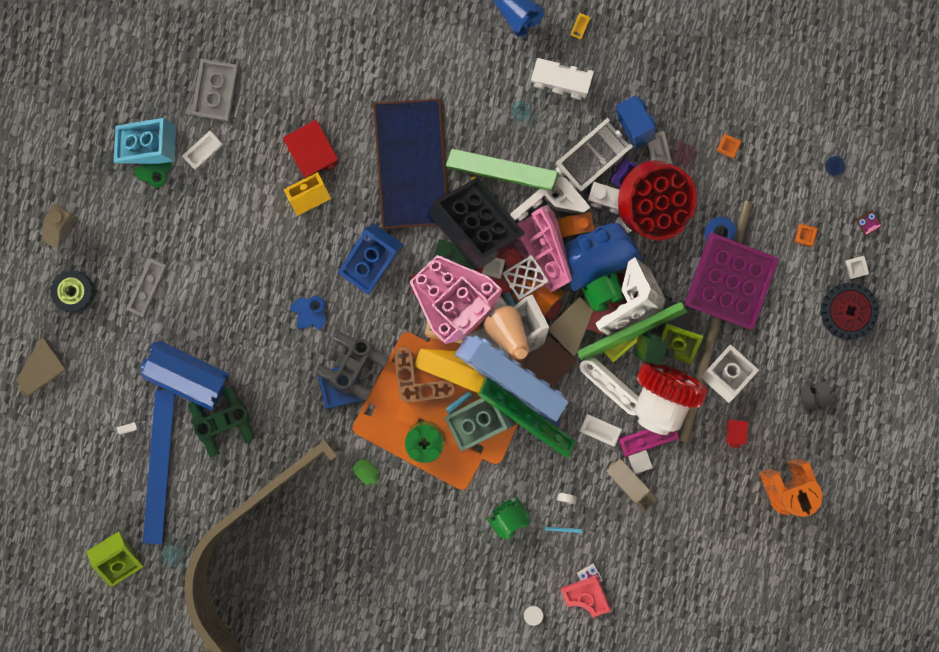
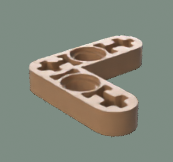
M400 347L396 350V373L399 396L402 401L417 402L448 398L453 395L455 388L450 381L415 384L411 351L406 347ZM401 350H405V353L409 354V357H406V364L410 362V367H398V364H402V359L398 358ZM408 369L411 372L409 380H402L400 378L402 370ZM438 384V388H443L444 384H447L452 390L448 392V395H445L444 392H438L439 396L435 397L436 390L434 385ZM424 386L432 388L433 392L430 397L422 395L421 390ZM414 387H419L420 399H416V395H411L409 400L406 399V396H402L406 388H409L410 391H416Z

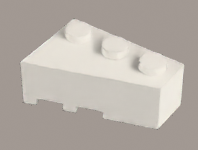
M537 58L530 83H534L536 88L544 90L545 87L552 89L553 93L563 95V92L571 94V98L581 100L582 97L586 98L594 71L588 70V72L577 70V67L574 66L570 68L557 62Z

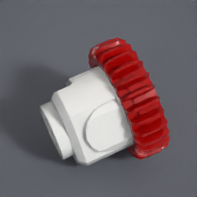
M644 362L637 376V381L642 385L643 389L634 411L639 417L638 423L641 426L657 434L668 435L669 432L681 429L690 408L702 406L707 396V388L698 379L680 371V369L677 370L664 364L658 365Z

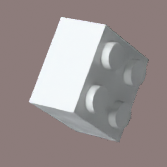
M730 344L701 378L730 403L759 370Z

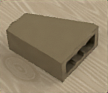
M53 204L43 220L42 241L58 250L78 217Z
M579 297L549 326L548 332L573 357L578 352L593 313L588 300L585 297L583 299Z
M47 338L39 340L16 379L18 382L17 387L23 395L31 396L68 370Z
M621 458L609 465L606 472L643 513L658 501Z

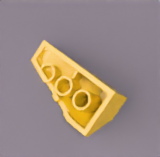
M420 349L413 367L476 393L479 392L484 379L487 377L454 355L456 351Z

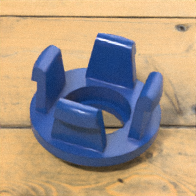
M716 217L706 225L704 231L706 240L710 232L714 233L715 228L722 225L728 229L726 238L735 241L737 231L730 219Z

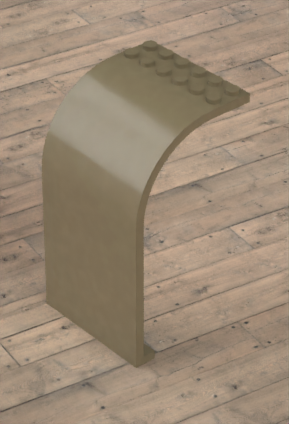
M332 437L322 441L217 523L196 546L186 571L185 601L191 622L204 641L202 645L208 652L245 651L216 613L209 596L207 569L211 553L217 541L234 522L320 455L325 453L331 461L343 453Z

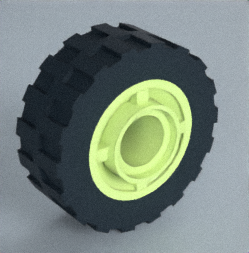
M63 271L56 276L55 280L53 279L52 286H50V297H52V302L59 309L68 313H79L86 310L94 300V285L89 277L79 271ZM71 287H75L77 290L76 294L70 297L68 290Z

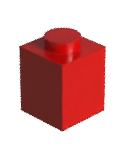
M727 420L725 442L730 443L729 447L741 448V444L746 445L748 422Z

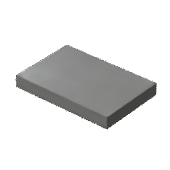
M200 59L191 115L229 121L239 65Z

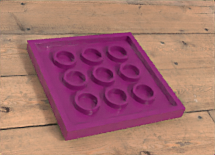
M710 232L684 305L754 330L779 258Z

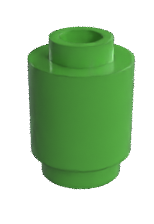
M363 458L352 468L355 471L354 474L366 486L369 484L373 486L380 479L378 476L380 471Z

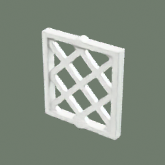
M532 255L502 273L519 300L549 282ZM528 261L527 267L521 265L524 262ZM530 261H534L537 266L536 269L529 267ZM517 267L515 274L510 273L511 270ZM519 268L526 269L525 276L518 275ZM528 270L535 271L534 278L527 277ZM538 272L544 277L543 280L536 279ZM508 275L515 276L513 283L507 278ZM517 277L524 278L523 285L515 284ZM526 279L533 280L532 287L525 286ZM536 281L541 282V284L534 288ZM515 286L522 288L520 294H517L514 289ZM524 288L530 290L523 294Z

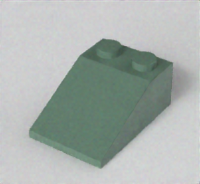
M483 398L444 417L461 452L517 425L515 421Z

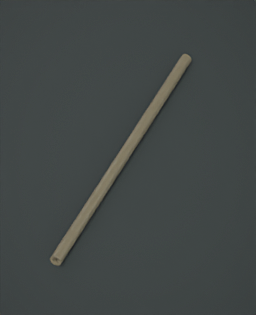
M743 201L736 227L737 235L735 242L741 244L743 242L753 205L752 202ZM712 316L696 379L702 382L703 385L705 381L701 376L709 368L722 320L715 316ZM692 407L689 409L683 423L679 441L689 442L698 408Z

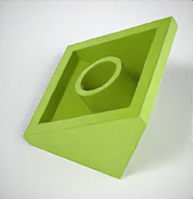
M667 323L664 324L660 335L663 337L662 340L668 343L667 348L675 351L674 359L692 364L703 339L702 335Z

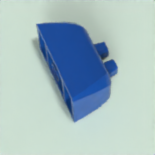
M609 223L605 226H600L592 232L582 234L576 239L567 242L564 246L572 281L569 282L572 291L582 288L605 275L608 276L610 273L626 268L628 261L633 258H637L639 261L643 260L626 229L619 223Z

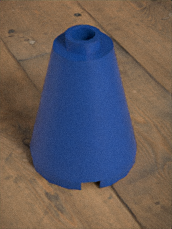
M493 0L515 35L519 38L529 34L526 30L532 25L535 28L544 16L542 10L545 9L532 0Z

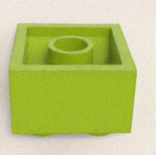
M119 531L86 551L92 568L110 587L143 568L130 544Z

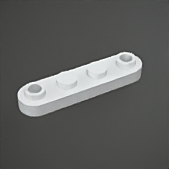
M594 357L584 359L580 364L581 372L628 414L636 415L634 408L639 396Z

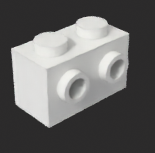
M593 182L587 202L591 203L590 206L598 209L605 207L609 209L608 212L619 215V189Z

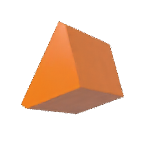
M531 272L527 277L534 278L535 273ZM526 279L525 286L532 287L533 280ZM536 281L534 288L541 284V282ZM543 285L527 296L533 294L543 316H545L562 298L565 292L560 288L550 292ZM517 287V294L521 293V287ZM524 288L523 294L530 290ZM515 293L511 295L518 303L524 299L519 300Z

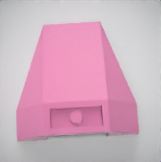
M438 255L409 281L432 331L445 344L464 339L466 335L468 336L494 311L502 289L488 276Z

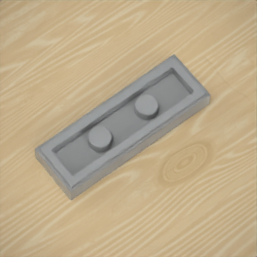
M149 257L126 310L143 318L145 317L168 265Z

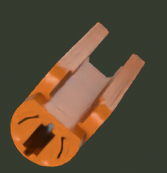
M800 459L788 461L787 464H789L793 475H791L792 480L783 483L779 471L767 469L760 472L770 503L777 512L786 516L793 514L805 517L815 513L821 506L823 499L822 490L808 461Z

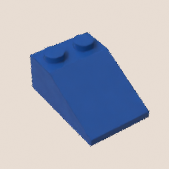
M372 223L364 230L338 271V274L369 295L393 263L404 244Z

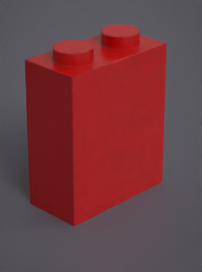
M317 120L283 137L304 178L317 172L320 176L319 172L324 169L330 171L337 167L336 163L339 160Z

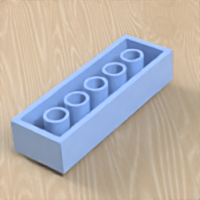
M466 335L454 354L456 357L495 382L538 414L557 422L568 404V401L563 398V393L556 389L553 390L550 388L549 383L536 378L535 373L528 369L525 370L521 367L522 364L506 357L507 354L492 347L493 344L488 340L481 339L476 335L474 338Z

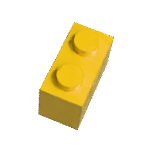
M318 172L283 189L297 216L331 199Z

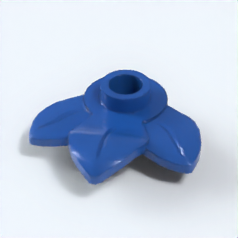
M313 296L309 299L299 298L290 306V310L298 313L297 327L299 329L310 327L313 324L316 329L320 330L326 322L324 314L326 303L323 298L319 296ZM314 302H318L320 304V307L318 309L313 308Z

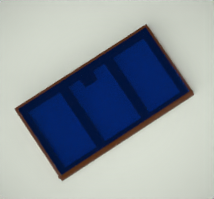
M442 99L373 103L382 229L436 226V222L429 215L430 209L434 201L448 194Z

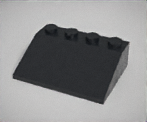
M478 177L434 201L429 212L430 217L476 271L492 262L525 235V232Z

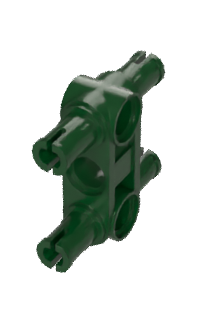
M234 385L223 389L230 406L218 413L207 417V415H204L200 405L194 402L188 404L194 419L192 424L195 434L198 436L199 441L204 443L209 457L220 454L214 439L215 435L235 426L239 427L245 443L256 439L250 426L251 418L244 402L240 401ZM237 409L244 411V417L241 420L235 417ZM202 423L206 424L209 428L206 434H202L199 431Z

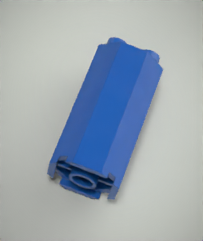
M153 342L149 350L151 354L148 359H144L140 368L142 369V378L212 411L214 406L217 405L224 391L223 389H225L223 383L224 381L228 382L229 373L164 342Z

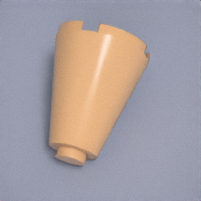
M512 306L496 309L494 311L495 314L491 318L488 316L484 322L486 333L513 359L525 358L529 352V345L520 312Z

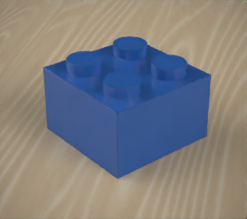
M637 95L616 105L617 118L635 150L656 139L655 132L657 131L655 127L657 124L653 116H648L645 102L643 99L639 100Z

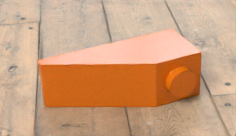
M591 212L557 219L562 239L594 231Z

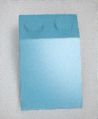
M165 118L115 126L114 163L161 164L175 161L176 125Z

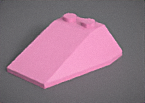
M549 205L543 206L533 212L530 217L518 223L525 232V235L513 245L523 260L531 255L534 257L549 281L545 286L550 292H553L572 281L555 213ZM530 261L529 267L536 269L537 266L534 261ZM538 272L537 277L540 280H543L544 277L540 272Z

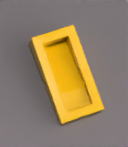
M579 13L570 35L582 39L590 17ZM574 31H575V32L580 33L581 35L578 36V35H575V34H573V33H574Z

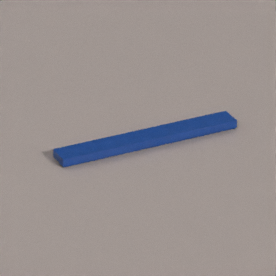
M155 390L143 543L160 545L163 544L175 393L166 390Z

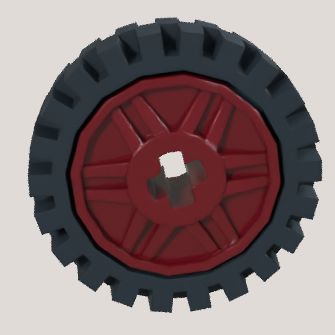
M843 283L833 287L824 296L820 307V316L825 328L832 335L841 339H857L868 334L874 328L878 320L879 306L876 302V297L865 286L857 283ZM847 306L849 308H853L854 311L851 312L852 316L850 314H846V311L848 310Z

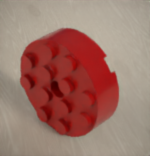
M651 160L636 166L624 179L618 195V210L624 224L633 232L656 241L670 239L682 232L688 220L693 217L697 204L696 187L690 175L680 167L660 160Z

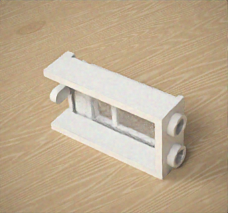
M608 118L555 163L557 167L555 171H558L561 177L565 176L579 193L633 147L622 138V134L618 130H615L609 123L610 120Z

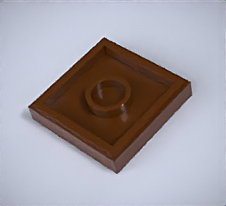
M547 335L545 343L535 349L523 365L535 373L539 379L549 383L550 388H553L577 360Z

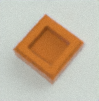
M724 133L716 151L734 159L742 141Z
M799 223L794 242L813 247L818 228Z

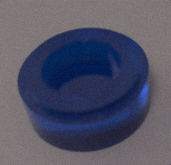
M838 156L830 157L825 163L826 172L832 176H837L844 171L845 163Z

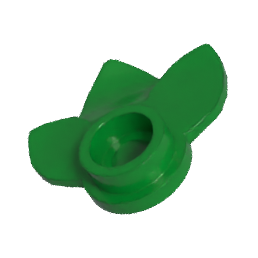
M171 162L142 164V166L134 168V172L139 180L149 182L152 187L160 188L165 185L167 181L166 174L171 170L172 164ZM155 175H159L161 180L156 182L153 178Z

